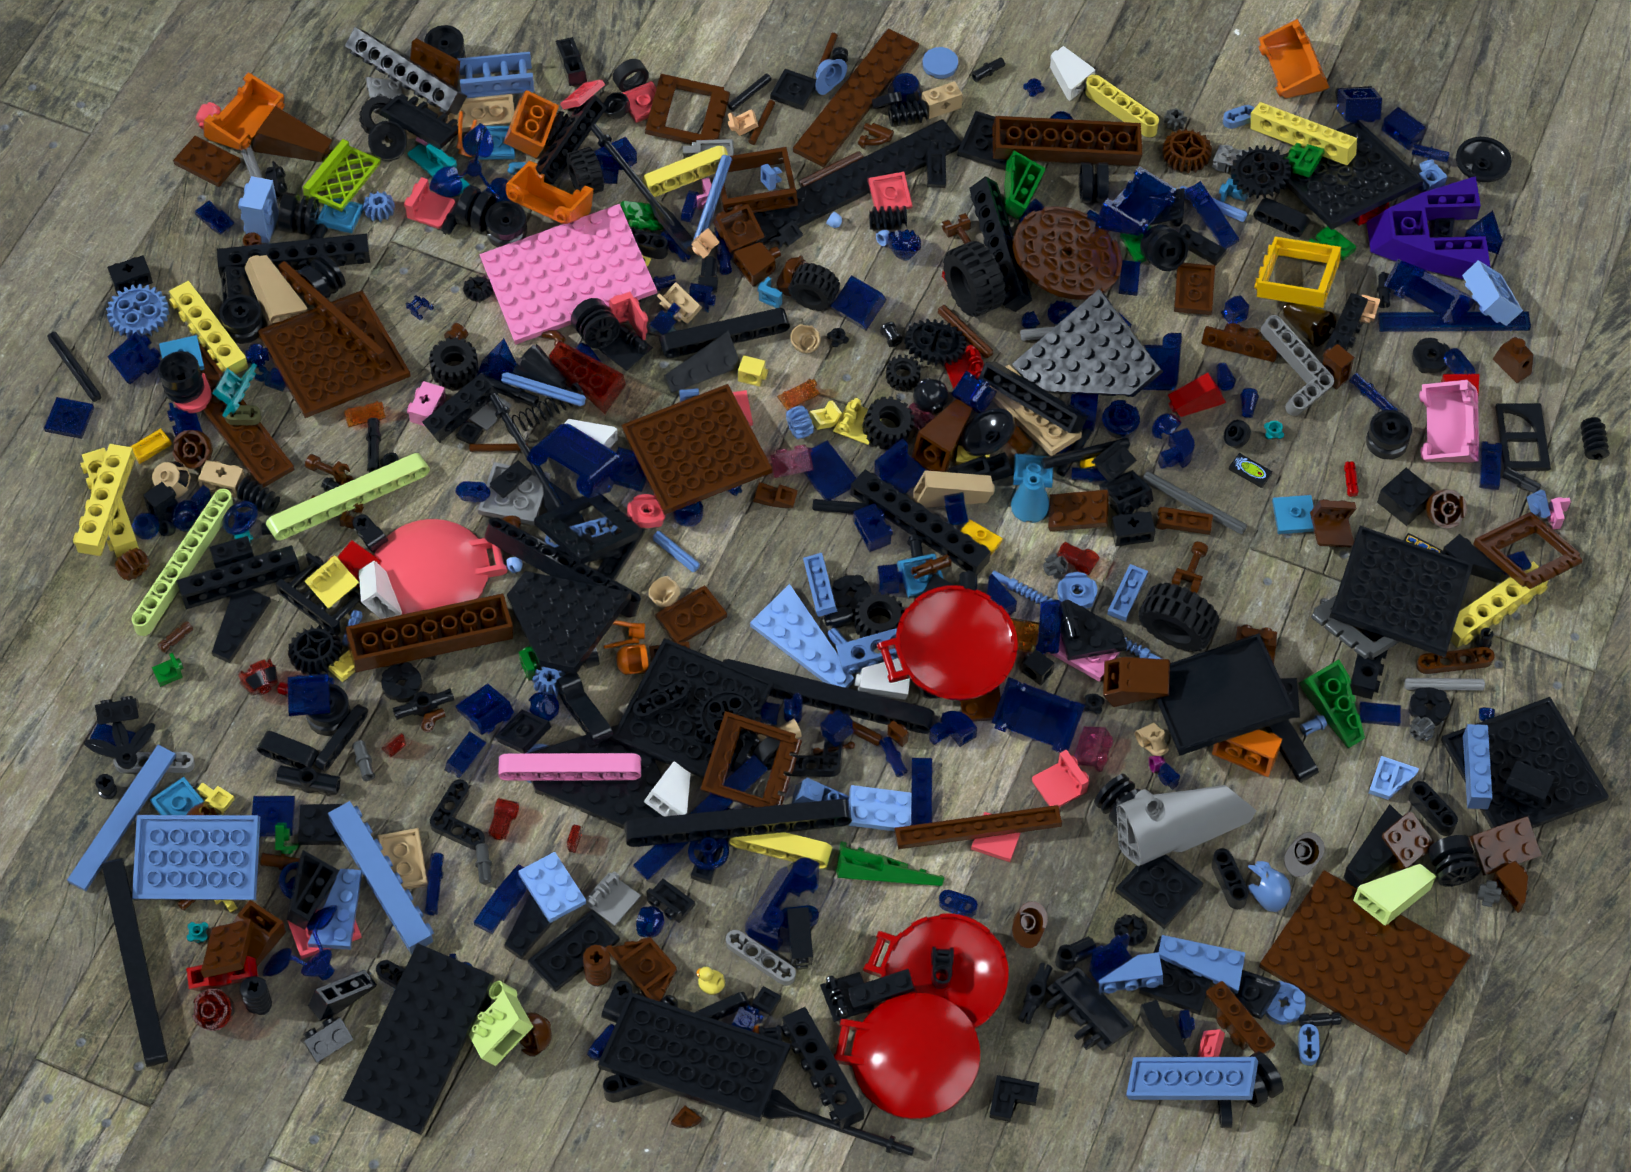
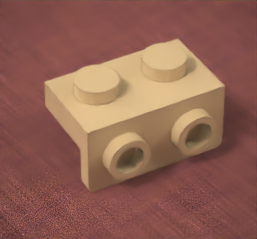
M676 282L663 296L660 293L657 295L661 300L659 304L667 311L670 308L673 311L671 315L678 322L683 320L688 324L703 308Z

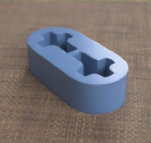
M1244 105L1225 112L1223 125L1233 129L1251 123L1250 114L1254 107Z
M1312 1024L1303 1025L1298 1034L1299 1059L1304 1065L1308 1066L1314 1065L1318 1061L1320 1053L1319 1032ZM1306 1031H1309L1310 1035H1312L1310 1042H1307ZM1308 1048H1310V1053L1313 1055L1311 1059L1306 1055Z

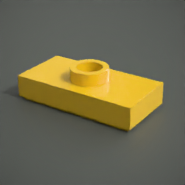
M970 519L960 531L971 536L980 545H985L991 551L990 555L995 552L1003 539Z

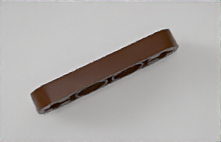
M1488 647L1447 651L1445 657L1434 653H1426L1419 656L1416 667L1423 674L1486 668L1492 665L1495 654ZM1467 656L1471 662L1463 663L1460 657ZM1447 658L1451 661V664L1443 665L1440 660ZM1423 661H1426V663L1430 665L1427 667L1425 664H1423Z

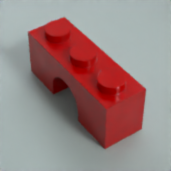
M246 956L244 969L204 978L201 973L202 965L186 968L189 989L195 991L241 983L248 977L258 976L256 959L250 956Z

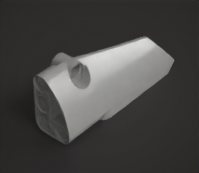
M1226 785L1162 794H1151L1148 790L1144 789L1139 791L1135 798L1119 804L1116 808L1119 847L1128 859L1137 866H1141L1172 851H1186L1251 822L1257 810Z

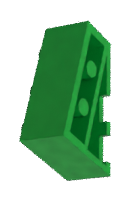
M1015 150L1006 161L1003 204L1007 214L1019 219L1026 210L1046 168Z

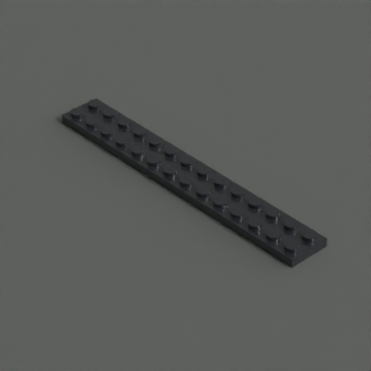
M941 119L805 187H801L796 190L798 206L753 213L765 237L748 246L759 242L764 245L769 243L772 238L779 237L780 235L777 231L792 220L800 228L871 193L868 178L905 172L906 176L926 166V148L930 147V140L942 141V147L946 149V156L957 151L961 141L947 123Z

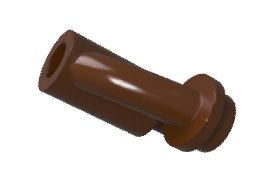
M865 123L863 130L868 131L869 135L876 138L869 139V136L861 135L858 145L864 149L866 146L890 143L894 131L875 123L872 125Z

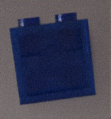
M137 332L133 333L107 356L130 385L144 372L149 375L159 366L161 361V353L155 347H150L152 342L145 334L141 336Z
M488 683L456 705L457 711L469 721L471 727L480 735L492 732L497 724L502 721H508L514 713L510 701Z

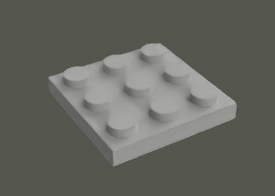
M494 462L478 508V514L501 519L513 515L519 517L521 523L534 525V518L538 517L544 500L543 486L534 470H531L532 475L503 499L490 487V483L511 465ZM544 472L546 477L550 481V473Z

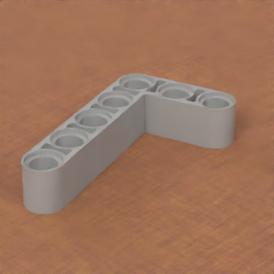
M1271 315L1261 326V333L1307 383L1291 397L1285 406L1288 414L1297 416L1330 389L1334 384V377L1279 316Z

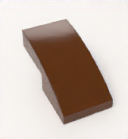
M759 482L753 502L772 507L793 508L798 490L780 484L776 488Z

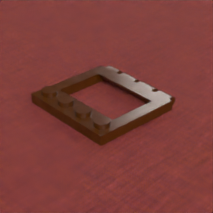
M660 74L645 134L692 144L696 140H718L730 92L725 91L724 87ZM675 89L711 96L701 134L665 126Z
M1532 512L1475 538L1473 543L1474 546L1518 584L1529 589L1582 564L1580 553ZM1536 532L1563 556L1526 574L1500 550Z
M725 711L700 790L751 807L782 805L785 797L777 793L786 794L791 777L783 774L784 772L792 774L797 758L790 756V753L798 755L802 740L795 738V733ZM741 728L780 741L763 798L723 786Z

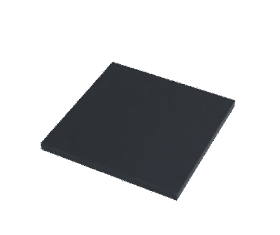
M1260 633L1170 663L1169 695L1155 698L1179 756L1297 717L1294 706Z

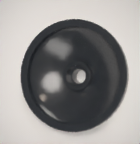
M1489 137L1470 138L1459 146L1456 153V163L1460 171L1468 178L1476 176V181L1478 182L1500 180L1509 172L1512 163L1509 150L1501 142Z
M993 408L983 411L971 419L965 426L961 435V444L967 453L974 456L992 454L1001 449L1010 440L1015 429V420L1011 413L1005 409Z

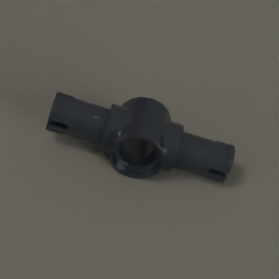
M451 688L435 694H429L424 691L418 692L414 699L409 700V703L392 708L396 720L412 714L424 717L425 714L438 708V705L455 701Z
M1046 963L1039 964L1035 978L1027 985L1026 995L1023 1000L1024 1006L1018 1017V1020L1022 1023L1026 1017L1025 1024H1031L1035 1010L1044 1001L1045 991L1048 986L1047 980L1053 969L1048 964L1045 969ZM1037 991L1040 993V995L1034 996L1031 994V992Z

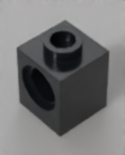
M1035 649L1032 654H1027L1024 657L1022 673L1041 686L1053 674L1055 663Z

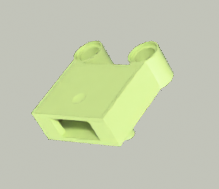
M495 981L491 985L489 997L495 1000V1002L485 1012H480L477 1015L469 1032V1037L481 1059L494 1066L533 1028L531 1021L517 998V991L501 981Z

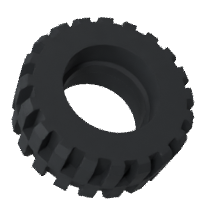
M970 241L949 250L943 260V271L945 272L944 277L948 284L947 287L957 306L968 316L978 317L999 308L1005 300V282H1003V274L999 269L1000 266L996 262L994 255L990 253L988 247H985L983 243L978 241Z
M1159 583L1153 586L1139 610V620L1150 634H1153L1155 638L1162 640L1165 644L1172 645L1177 649H1183L1184 651L1191 650L1196 652L1206 648L1219 624L1218 613L1214 610L1212 604H1209L1205 598L1200 597L1196 592H1191L1188 588H1182L1176 584Z

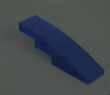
M518 864L505 878L475 919L474 926L493 935L500 922L506 919L513 907L516 908L528 889L518 873L519 870L525 867Z

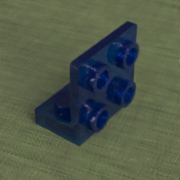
M903 438L875 460L874 473L882 481L890 483L896 490L905 494L917 485L924 471H927L908 455V443Z
M1128 933L1123 936L1117 935L1109 944L1105 946L1100 945L1094 949L1089 971L1098 984L1100 979L1132 959V956L1127 951L1130 938Z

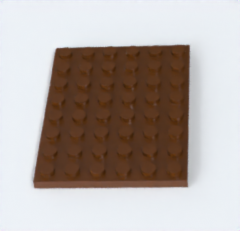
M1324 870L1264 956L1259 967L1283 982L1295 985L1308 997L1334 1012H1340L1342 1017L1407 1055L1471 955L1401 914L1386 926L1353 901L1357 891L1356 888Z

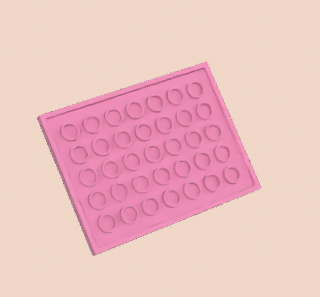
M620 204L581 217L574 222L556 226L479 254L515 345L541 336L545 331L558 330L571 325L573 310L578 304L589 298H599L609 308V300L629 291L638 300L657 294L655 284Z

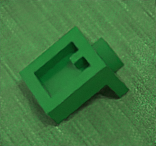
M530 646L519 651L520 664L528 681L533 679L535 670H538L535 662L537 657Z
M173 653L169 654L170 660L152 667L160 687L183 678L181 670L184 667L180 658L176 659Z
M277 823L275 825V850H281L282 854H293V851L299 848V844L286 843V841L290 840V828H287V823Z

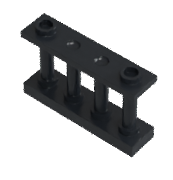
M308 552L306 554L308 566L291 582H285L283 579L278 580L275 583L277 592L323 628L328 627L330 631L334 630L336 635H339L341 633L340 620L358 602L367 608L361 602L360 588L354 587L347 594L352 598L336 614L329 615L325 611L327 606L323 602L315 604L311 601V598L315 595L311 588L302 594L296 589L314 570L324 565L323 560L319 556H313Z

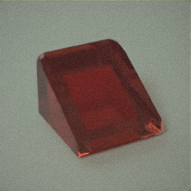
M402 733L395 735L381 749L389 757H393L406 745L404 735Z

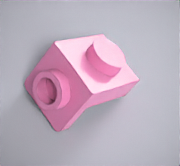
M709 177L702 179L703 194L696 197L698 210L704 209L712 186Z
M1558 497L1551 499L1548 506L1551 515L1547 517V520L1551 522L1553 530L1561 528L1565 519L1563 512L1568 510L1571 503L1570 498Z

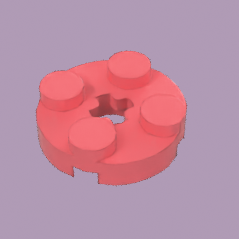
M637 495L631 503H628L627 516L641 528H654L663 525L666 515L663 514L654 495Z

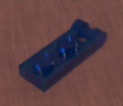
M1482 441L1480 448L1479 488L1499 490L1502 443L1488 444L1487 441Z
M1060 600L1041 602L1036 650L1043 655L1047 652L1050 654L1059 652L1062 614Z

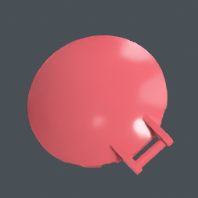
M425 519L408 523L387 536L388 541L381 545L374 554L376 558L382 561L379 565L387 571L402 615L478 599L483 593L488 578L507 573V567L503 563L499 547L489 543L485 538L478 539L467 528L447 520ZM490 548L493 549L496 563L493 566H490L487 549Z

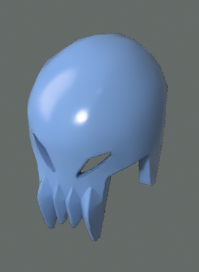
M1257 861L1256 863L1258 864L1248 865V868L1262 878L1259 886L1253 883L1248 886V890L1267 911L1278 912L1283 909L1291 896L1289 880L1285 875L1271 868L1268 862Z

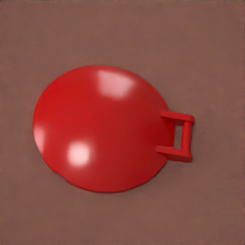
M950 585L931 589L918 596L902 614L897 627L896 638L878 643L877 648L883 656L889 674L887 676L889 683L910 678L920 688L937 697L950 700H969L990 693L1007 678L1015 663L1018 640L1015 626L1010 616L1001 605L999 606L991 599V596L977 589L975 591L964 588V586ZM894 648L902 670L897 672L889 652L890 649Z
M951 913L921 918L911 923V926L902 933L900 932L897 936L878 931L876 935L877 941L870 959L863 968L864 972L880 978L909 969L915 991L910 993L932 994L952 1002L966 1014L974 1028L985 1023L996 1012L1003 1001L1009 980L1008 962L999 940L982 923L967 916ZM885 943H888L889 946L881 967H877L876 964ZM932 946H936V949H950V947H954L952 977L949 985L944 989L936 988L931 981ZM943 973L936 975L940 981L947 980L946 975Z
M927 993L903 994L877 1006L863 1022L841 1019L840 1021L841 1031L836 1053L833 1054L838 1064L853 1066L855 1078L864 1095L879 1109L888 1114L905 1119L930 1118L932 1115L946 1112L958 1104L959 1100L969 1092L975 1082L980 1066V1043L977 1033L966 1014L955 1004L942 997ZM849 1030H855L856 1034L851 1056L844 1055Z

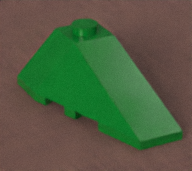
M1339 659L1299 682L1309 701L1320 715L1324 716L1328 725L1347 748L1365 739L1360 715L1357 714L1355 706V695L1352 694L1350 686V676Z

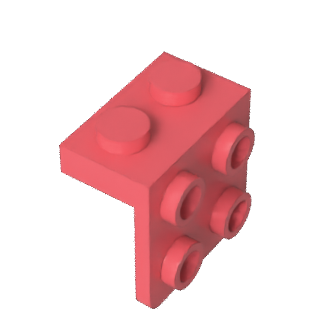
M421 177L418 184L414 185L410 197L406 198L404 207L406 208L408 219L440 229L446 221V215L452 211L455 200L430 191L428 179Z
M630 291L609 300V309L619 323L629 321L637 335L645 341L646 333H648V316L645 311L642 312L638 299L634 298Z
M1065 750L1059 754L1057 764L1034 775L1032 782L1049 806L1058 805V807H1061L1087 793L1089 777L1085 771H1081L1075 756L1070 755Z

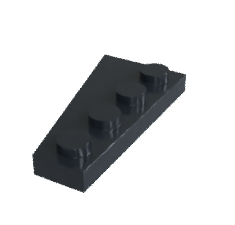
M729 331L664 375L670 393L739 368L740 360Z
M251 589L231 595L212 650L214 657L231 663L270 604V597Z
M531 893L504 944L505 949L521 960L553 924V922L549 923Z

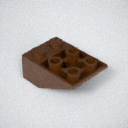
M1121 657L1104 661L1103 696L1113 707L1169 695L1170 660Z
M249 900L237 914L233 923L247 919L252 920L254 927L247 956L255 958L256 966H258L284 936L286 930L282 920Z

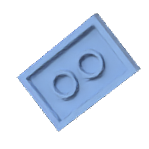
M851 785L849 805L852 822L849 826L895 831L896 827L910 826L912 793Z
M555 852L518 871L520 878L549 923L586 904V899Z

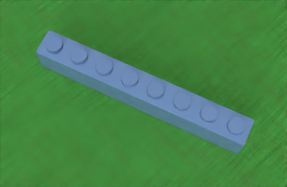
M349 801L329 812L328 815L332 825L358 868L362 871L364 878L410 954L413 953L417 943L423 946L431 944L434 932L430 924L423 922V913L418 905L414 907L412 904L413 897L410 891L403 889L401 886L403 881L398 872L394 873L390 868L393 866L391 860L387 855L383 856L381 853L383 848L378 839L373 840L370 835L373 832L367 822H362L361 817L363 816L358 806L353 807Z

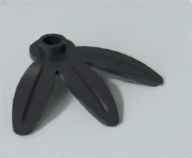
M115 722L112 725V734L117 747L97 739L86 740L84 745L97 754L115 758L121 768L131 769L137 763L136 753L149 741L156 725L154 723L145 725L134 735L129 743L125 726L122 722ZM124 757H130L129 760H123Z

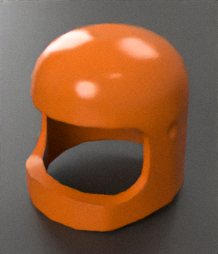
M644 644L623 646L618 650L616 662L618 670L622 674L646 673L648 657Z

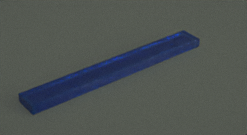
M1522 311L1507 326L1501 322L1496 323L1491 316H1485L1482 312H1378L1379 332L1530 331L1531 328L1529 311Z
M753 755L724 781L723 786L745 792L768 769ZM710 794L689 814L724 811L734 801ZM690 842L654 845L633 867L648 881Z

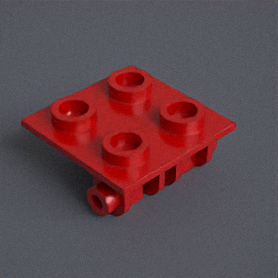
M973 345L966 347L965 354H963L962 359L958 358L957 363L952 361V365L945 363L953 389L981 382L978 378L984 363L979 350Z
M353 540L349 542L337 557L359 582L355 586L356 588H360L359 570L373 561L378 564L382 562Z

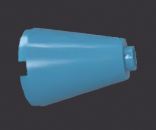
M1036 473L1026 475L1011 500L1013 514L1023 522L1032 521V523H1036L1048 515L1050 502L1040 475Z

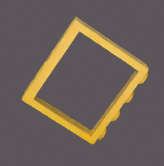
M1275 236L1272 245H1268V255L1264 256L1263 266H1260L1259 278H1256L1254 289H1257V297L1324 308L1340 264L1341 247ZM1278 255L1327 263L1318 290L1268 282Z

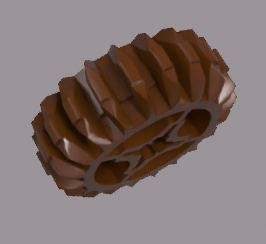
M1186 128L1184 131L1178 129L1177 133L1172 131L1163 143L1162 154L1164 162H1168V167L1173 166L1174 171L1179 169L1181 173L1187 171L1189 174L1190 171L1196 173L1198 169L1202 170L1204 166H1207L1212 155L1210 140H1207L1206 135L1201 136L1200 131L1194 132V129L1188 131Z

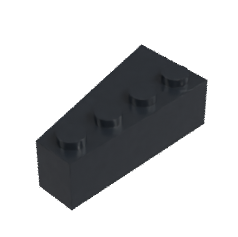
M1390 804L1346 868L1343 878L1356 889L1360 885L1372 881L1396 859V856L1382 838V834L1402 817Z

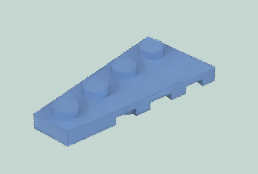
M340 869L308 941V947L351 950L362 878L361 870Z
M1162 935L1159 947L1160 959L1182 969H1189L1197 976H1204L1213 980L1215 984L1223 981L1232 992L1238 994L1245 952Z

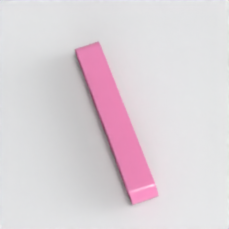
M633 753L502 754L499 756L498 777L506 781L637 780L641 777V757Z

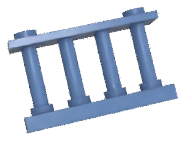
M530 52L458 58L460 61L459 73L460 75H465V79H460L461 92L467 95V98L524 93L526 90L534 92L533 73H527V69H532ZM519 70L520 74L509 75V71ZM501 72L502 76H491L490 73ZM483 73V77L473 78L472 74Z

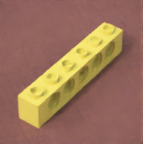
M1259 102L1251 112L1252 130L1292 145L1300 143L1302 148H1305L1307 144L1324 148L1323 157L1344 165H1348L1356 155L1357 138L1262 102Z
M189 280L169 291L171 297L169 299L170 305L173 309L177 308L181 320L188 323L187 326L191 334L197 335L199 343L207 349L206 352L212 360L216 361V365L222 373L228 368L237 375L248 369L245 355Z
M109 444L108 450L104 451L103 464L97 470L96 483H93L91 487L90 500L86 501L85 514L81 516L79 531L75 533L73 543L76 545L79 553L96 556L102 555L135 461L132 447Z
M105 448L82 454L84 462L80 464L83 473H88L89 477L85 479L89 489H91L93 483H96V472L103 464ZM122 498L109 532L110 540H107L110 552H115L116 558L121 557L129 549L132 550L136 547L139 549Z
M1533 561L1522 570L1527 574L1539 568V566ZM1508 578L1459 611L1450 641L1457 648L1463 644H1469L1474 636L1480 635L1483 628H1489L1492 624L1497 625L1505 615L1513 614L1520 605L1528 604L1533 596L1536 594L1541 595L1548 588V581L1529 589L1526 586L1522 587L1513 578Z

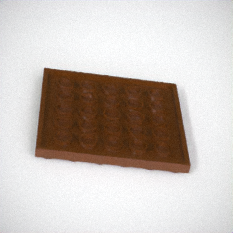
M363 290L331 303L385 351L386 362L381 366L376 361H371L365 351L359 350L350 338L347 339L338 327H333L326 316H321L316 308L258 330V336L304 418L411 377L408 367Z
M728 384L621 425L622 431L664 515L773 473L765 453Z

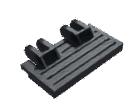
M404 94L397 95L381 109L380 115L399 124L403 129L439 150L458 134V121L456 119L446 123L448 115L443 113L438 117L437 113L427 108L428 104L425 101L416 106L419 100L416 96L408 100V97Z
M1079 967L1063 975L1046 989L1051 996L1058 992L1060 993L1046 1004L1049 1010L1060 1003L1064 1005L1055 1013L1057 1019L1069 1014L1080 1027L1088 1023L1074 1035L1077 1040L1082 1039L1089 1033L1093 1036L1084 1043L1083 1047L1086 1050L1097 1044L1104 1051L1134 1029L1132 1023L1103 993H1099V988Z

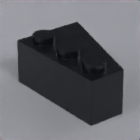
M302 850L298 860L286 920L305 930L333 885L340 870Z

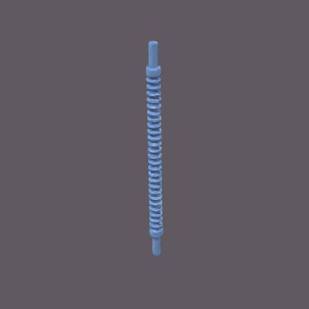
M995 570L991 574V578L1006 585L1009 590H1016L1017 594L1020 592L1021 596L1025 595L1026 599L1031 598V601L1035 600V603H1040L1041 607L1045 605V608H1050L1051 612L1054 611V605H1060L1057 604V601L1053 602L1052 598L1048 599L1047 595L1043 596L1042 593L1038 594L1037 590L1033 591L1032 587L1028 589V585L1023 586L1022 582L1019 584L1015 578L1010 579ZM1125 637L1127 650H1130L1131 654L1134 652L1135 656L1139 655L1140 658L1162 659L1151 653L1150 649L1146 647L1143 649L1142 645L1137 646L1136 642L1133 644L1132 640L1127 641V637Z

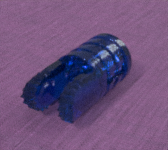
M795 693L793 699L784 700V720L786 722L795 719L798 724L802 719V696L799 693Z

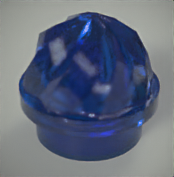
M1027 311L1021 320L1022 326L1026 329H1034L1040 324L1034 311L1030 313Z

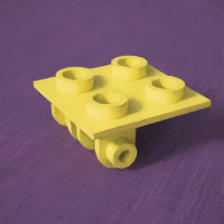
M854 398V400L848 402L833 432L869 445L870 441L866 439L868 435H864V428H862L868 409L861 406L860 399Z
M335 555L305 580V583L328 609L359 584Z

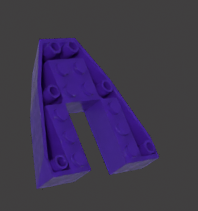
M1476 176L1420 193L1386 209L1367 221L1371 253L1410 267L1464 279L1462 275L1478 260L1491 268L1486 236L1430 238L1427 223L1429 220L1437 218H1454V220L1477 219L1481 205Z

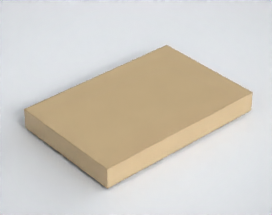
M419 828L377 835L378 841L383 848L381 853L383 856L387 855L391 860L393 866L390 868L394 873L398 872L403 881L401 884L403 889L428 886Z

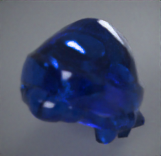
M898 230L888 234V247L900 260H910L921 249V238L915 234L914 230Z

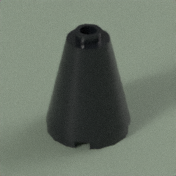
M537 344L532 345L523 354L520 365L517 363L513 370V374L564 390L567 387L566 377Z

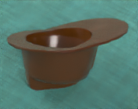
M802 255L789 259L778 277V290L785 296H792L789 294V284L799 265L807 263Z
M1028 901L1021 906L1014 916L1012 933L1015 941L1021 947L1033 948L1037 946L1046 928L1048 916L1045 908L1040 903Z

